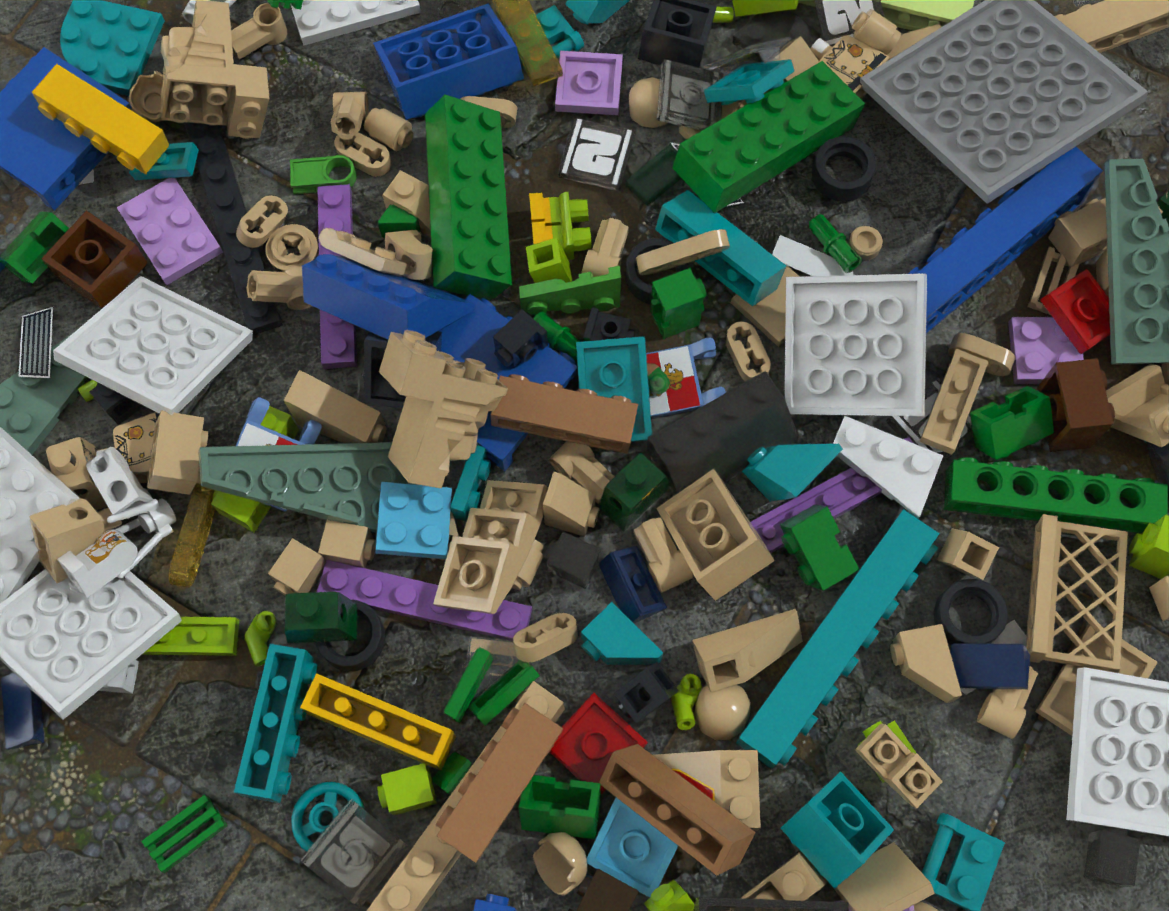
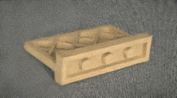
M1043 514L1035 526L1026 634V649L1030 654V662L1040 663L1041 660L1118 672L1121 663L1128 532L1057 521L1058 516ZM1061 532L1075 534L1084 545L1070 554L1061 543ZM1100 539L1117 541V554L1107 560L1094 544ZM1086 549L1101 564L1089 574L1075 559L1076 556ZM1060 554L1064 558L1061 562H1059ZM1115 560H1116V569H1115L1114 566L1111 564V563H1113ZM1067 563L1082 578L1069 588L1058 576L1059 569ZM1104 568L1115 580V587L1106 594L1092 579L1093 576ZM1083 583H1086L1099 598L1087 608L1072 593ZM1057 587H1058V588L1060 589V591L1062 592V593L1059 594L1058 596H1057ZM1113 594H1114V603H1113V602L1111 601V599L1109 598V597L1112 596ZM1065 596L1079 611L1076 616L1067 622L1056 611V603ZM1102 602L1113 614L1112 623L1105 628L1090 613L1092 609ZM1081 617H1084L1097 632V634L1084 643L1069 627ZM1056 622L1059 628L1054 631V624ZM1110 629H1112V638L1107 633ZM1062 631L1077 646L1069 654L1053 651V638ZM1101 637L1111 649L1110 661L1097 659L1087 646ZM1081 651L1084 656H1078L1076 654Z

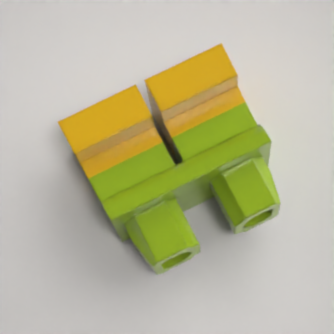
M569 192L561 193L559 197L543 198L542 193H529L534 244L557 237L568 260L574 259V251L591 249L590 227L572 229L571 223L589 221L587 200H569Z

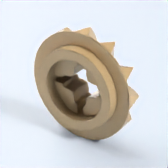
M297 224L285 225L275 230L268 238L266 255L274 269L278 268L284 272L289 268L301 267L313 261L318 256V242L313 232L308 228ZM285 243L292 247L298 246L300 255L288 254Z

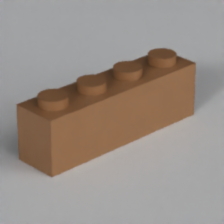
M516 374L509 375V377L500 375L499 381L508 390L497 408L491 412L492 426L628 454L638 404L631 403L630 399L623 396H612L611 398L597 396L596 392L589 389H578L577 391L563 389L562 385L555 382L534 383L530 382L528 378Z
M526 703L523 704L520 710L515 707L512 708L501 725L506 729V732L499 742L493 739L490 741L480 757L485 762L477 775L472 772L468 774L458 790L463 795L455 808L448 805L435 824L440 828L437 837L475 863L478 862L563 731L561 726Z
M639 744L614 751L599 781L601 786L716 876L741 863L756 833Z

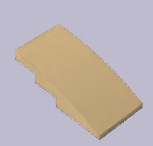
M487 481L480 509L470 508L463 536L452 537L433 605L487 614L496 613L513 586L540 527L544 515L543 502L548 490L546 485Z

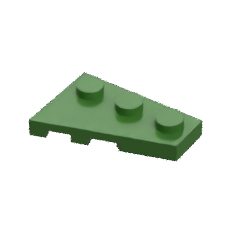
M620 266L608 268L609 274L593 277L591 272L581 273L578 279L568 283L561 279H552L519 286L521 310L523 309L529 314L537 315L539 312L546 313L547 311L575 313L581 309H592V307L599 309V311H609L614 307H620Z

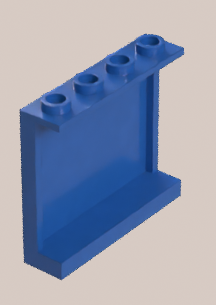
M43 47L0 92V169L38 194L44 204L55 211L108 152L105 154L92 145L90 139L84 135L80 137L75 136L57 118L50 120L44 116L37 108L39 104L32 91L51 69L58 64L128 109L132 110L129 102Z
M469 294L465 300L474 303L475 310L439 330V332H442L441 352L453 356V360L465 362L466 358L481 361L486 364V370L498 375V380L500 375L509 377V375L516 374L524 376L534 383L555 382L562 385L563 389H565L570 381L574 383L578 381V367L574 359L563 352L558 354L549 348V344L544 349L538 345L535 355L527 362L521 361L515 368L512 365L509 367L503 365L494 354L493 336L513 317L507 316L505 318L496 312V308L492 303L484 298L479 300ZM488 411L486 423L478 430L477 445L484 447L487 451L488 460L505 472L513 462V452L529 433L492 426V411Z

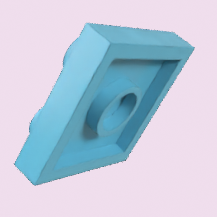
M381 482L375 554L446 559L448 555L452 488L442 487L441 489L424 485Z
M616 797L587 856V864L604 871L637 889L640 893L651 897L652 892L659 887L678 845Z

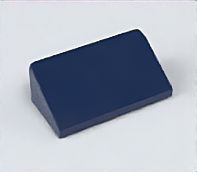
M638 546L610 552L599 562V567L618 608L633 623H637L667 608Z
M951 644L950 654L960 688L1028 690L1030 654L1023 644Z
M15 673L2 677L6 749L11 750L45 743L41 698Z

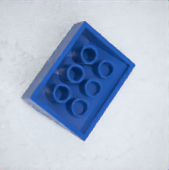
M489 3L373 43L393 94L406 120L424 116L444 94L458 99L465 96L479 97L485 92L499 87H508L514 82L524 79L517 46Z
M323 254L319 255L315 260L302 265L304 303L389 340L391 332L404 334V330L421 333L426 338L475 310L474 303L434 288L419 280L409 279L403 275L397 276L379 272L347 257Z

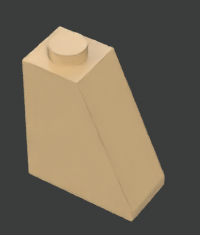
M298 371L284 399L298 426L303 427L306 422L314 420L322 425L319 434L344 444L382 443L387 427L381 412L305 372Z

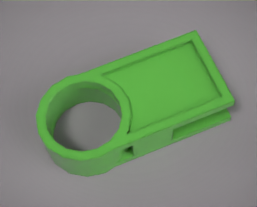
M344 155L290 160L291 188H293V194L318 192V187L350 184V187H352L356 182L357 174L354 164L350 158ZM346 166L351 169L349 175L344 179L333 180L329 178V173L336 167Z

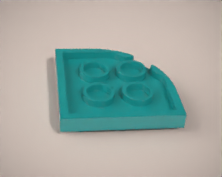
M73 0L61 28L60 44L62 53L69 64L114 93L129 96L130 89L136 84L138 77L143 74L165 20L161 13L112 2Z

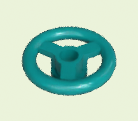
M338 782L319 783L306 790L296 802L291 817L292 832L296 842L307 853L311 854L317 847V844L313 843L308 837L317 832L327 834L341 818V813L336 807L337 794L347 799L350 804L354 801L358 803V806L353 810L354 816H357L365 823L366 815L363 802L358 794L347 785ZM325 794L324 802L318 803L312 808L309 814V823L303 825L302 819L307 805L315 797ZM331 812L333 820L329 825L324 826L322 824V817L325 813ZM343 823L336 833L340 835L347 825ZM341 843L337 844L341 849L347 852V850L343 847ZM324 846L315 857L321 858L328 847Z

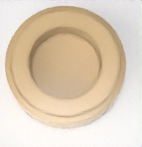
M861 226L851 233L848 244L862 260H871L879 254L883 240L881 234L875 228Z

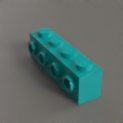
M689 190L663 204L655 230L673 243L713 230H726L730 248L695 260V262L752 307L778 289L786 265L719 213H713L701 199Z
M275 644L269 645L235 784L234 793L238 795L281 803L282 795L288 794L292 778L291 773L288 772L291 757L295 758L297 756L300 746V736L296 735L299 721H304L307 715L300 707L306 696L308 684L311 685L317 672V664L313 662L314 658L307 650Z

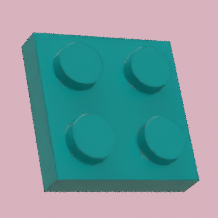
M792 60L741 65L704 90L707 103L721 102L722 105H729L738 100H745L746 103L761 100L764 98V92L781 86L784 83L783 79L795 72Z

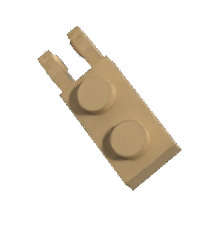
M325 228L320 231L318 239L321 243L320 245L326 249L379 272L397 276L404 275L407 264L394 259L395 252L381 247H376L375 250L370 249L371 242L357 238L348 232L337 231L332 228Z

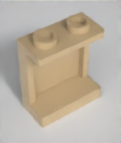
M1149 364L1106 390L1108 403H1112L1115 410V420L1111 428L1160 447L1169 443V385L1165 384L1160 366Z

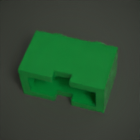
M41 211L0 255V263L22 282L33 284L47 268V265L41 258L68 231L69 227L52 212Z
M691 268L652 282V296L654 299L651 300L650 312L663 339L700 325L701 313L704 312L703 300L707 294L700 278L695 279Z
M1029 386L1006 395L1005 403L997 406L995 402H991L970 412L975 448L995 460L1008 457L1012 452L1027 445L1035 444L1040 439L1054 433L1050 397Z
M814 504L780 524L784 533L781 536L782 542L791 555L795 554L800 564L797 567V571L807 586L811 585L824 591L860 570L847 544L839 546L834 535L840 533V530L828 507Z
M534 775L521 794L519 804L521 830L543 833L565 832L573 837L596 840L601 811V783L570 780V783L557 782L555 777Z

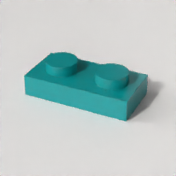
M193 142L169 144V147L147 174L136 168L130 170L129 174L135 180L190 177L193 175L199 149Z
M477 445L475 453L471 454L470 458L466 461L450 506L454 518L462 521H467L470 508L478 507L480 492H477L480 481H486L490 472L491 461L488 460L487 451L482 446Z

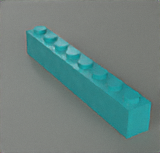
M902 510L736 742L745 750H758V760L771 770L778 762L783 766L787 764L797 749L792 744L799 732L806 736L818 720L813 715V712L820 703L827 707L839 690L833 685L840 674L846 678L859 661L854 654L861 645L867 649L878 635L879 631L874 628L881 617L885 620L889 619L899 605V602L894 600L900 589L907 593L919 575L914 572V569L920 561L926 565L937 551L938 547L933 544L939 535L937 531L906 510Z

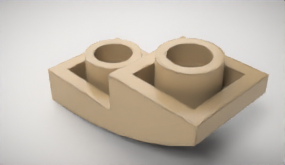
M880 724L855 749L867 764L914 808H918L943 782L918 753L911 752L886 724Z

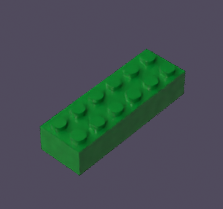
M821 61L781 86L764 94V98L745 105L680 143L672 169L713 213H716L816 152L826 141L842 136L853 129L865 103Z
M444 94L425 113L431 245L433 249V286L437 289L467 296L471 294L476 298H484L491 301L512 285L500 112Z

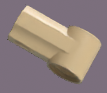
M269 3L261 4L255 9L253 18L231 30L234 56L240 60L265 44L277 45L285 40L287 28L279 7L273 8Z
M334 92L333 116L331 119L332 132L338 134L341 139H352L353 135L360 131L362 121H365L369 114L367 92Z
M609 218L601 221L593 248L588 250L585 257L582 273L591 272L593 277L609 274L608 268L621 266L620 257L629 231V227L624 225L621 220Z
M302 266L289 268L284 272L252 270L248 275L246 289L248 298H251L252 301L287 303L288 307L293 310H303L312 307L304 303Z
M572 442L564 443L549 458V462L558 473H561L570 480L572 479L575 483L595 494V502L599 504L605 486L615 476L594 458L595 455L589 446Z
M661 517L645 521L634 529V535L649 563V572L660 593L693 578L690 567L681 551L677 550Z
M1031 666L1029 667L1028 690L994 689L993 693H990L985 699L978 714L977 722L1013 739L1024 721L1026 715L1024 706L1038 673Z

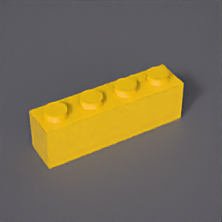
M58 64L51 69L32 91L39 104L37 108L44 116L50 120L57 118L62 121L72 134L77 137L84 135L89 138L95 148L105 154L109 151L116 155L117 160L130 170L136 168L147 174L169 147L162 129Z
M317 673L300 707L312 717L421 763H425L442 771L456 738L454 732L449 728Z

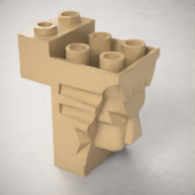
M196 0L192 27H173L169 30V35L163 36L161 40V54L164 59V80L161 89V120L177 123L191 122L208 125H227L228 136L245 139L260 138L269 103L267 67L234 64L229 3Z
M404 330V334L391 332L379 373L400 395L406 396L388 458L408 483L442 489L445 476L449 472L450 460H468L470 455L475 453L479 428L484 426L488 411L493 412L497 408L502 397L507 394L508 388L497 379L498 375L496 373L486 370V364L471 358H466L465 362L453 360V356L436 351L437 347L425 341V336L415 331Z

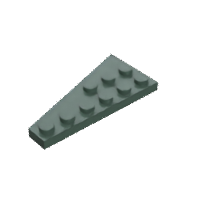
M68 337L51 348L50 378L19 377L18 371L0 384V427L31 455H33L58 423L59 419L57 417L67 404L72 405L79 396L77 394L78 388L88 379V377L54 360L53 350Z
M392 442L200 447L198 452L202 487L330 521L365 526L377 533L381 482L413 483H408L388 458Z

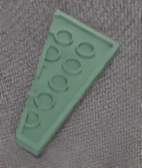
M1109 159L1104 165L1111 365L1169 363V225L1167 220L1162 218L1156 202L1158 196L1144 159Z

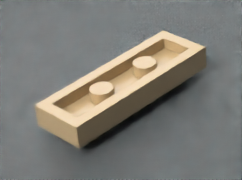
M958 349L954 351L919 442L951 455L954 453L989 361Z

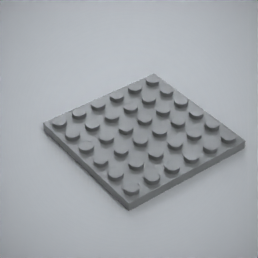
M984 0L860 78V83L863 85L862 89L987 204L1145 102L1148 95L1146 89L1034 0Z

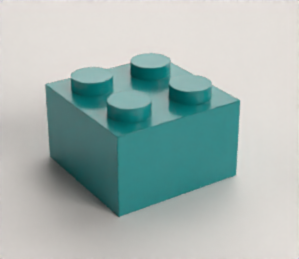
M841 771L781 827V830L789 837L793 845L807 857L819 874L834 889L860 868L894 831L891 825Z

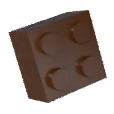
M87 210L41 258L55 277L101 309L119 295L148 263L135 243Z
M1098 358L1056 362L1036 388L1037 391L1050 397L1054 433L1047 436L1050 452L1091 448L1114 424L1115 410L1112 403H1108L1106 394L1107 377L1105 372L1100 369Z

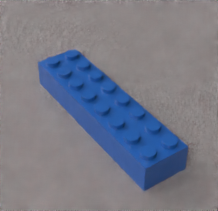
M1077 147L1072 148L1046 165L1040 172L1037 171L1023 180V186L1017 191L1012 188L1005 193L998 202L999 206L993 211L990 208L983 211L975 220L976 225L968 230L966 227L961 229L951 240L952 244L945 250L942 247L938 248L928 258V264L921 270L918 267L911 270L908 274H927L926 334L1053 229L1055 221L1059 216L1067 211L1073 212L1084 202L1103 170Z

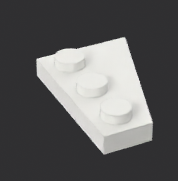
M844 416L833 444L839 443L843 448L837 456L862 477L866 476L875 483L891 501L894 499L908 510L910 514L919 519L943 455Z

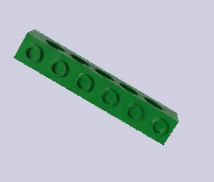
M962 457L953 460L946 470L944 510L1039 521L1042 515L1045 514L1058 516L1057 521L1143 533L1149 523L1154 524L1164 515H1168V484L1155 483L1151 478L1126 480L1119 479L1118 475L1109 473L1091 476L1084 475L1083 471L1075 469L1057 472L1048 471L1047 467L1040 465L1022 468L1013 467L1012 463L1006 461L987 464L979 463L975 458ZM977 480L987 482L991 491L982 490L978 486ZM1013 484L1023 487L1026 496L1017 494L1013 489ZM1048 488L1055 489L1060 494L1061 500L1053 498L1049 494ZM1084 492L1091 494L1095 498L1096 504L1087 501ZM1120 496L1126 498L1130 502L1131 508H1128L1121 503Z

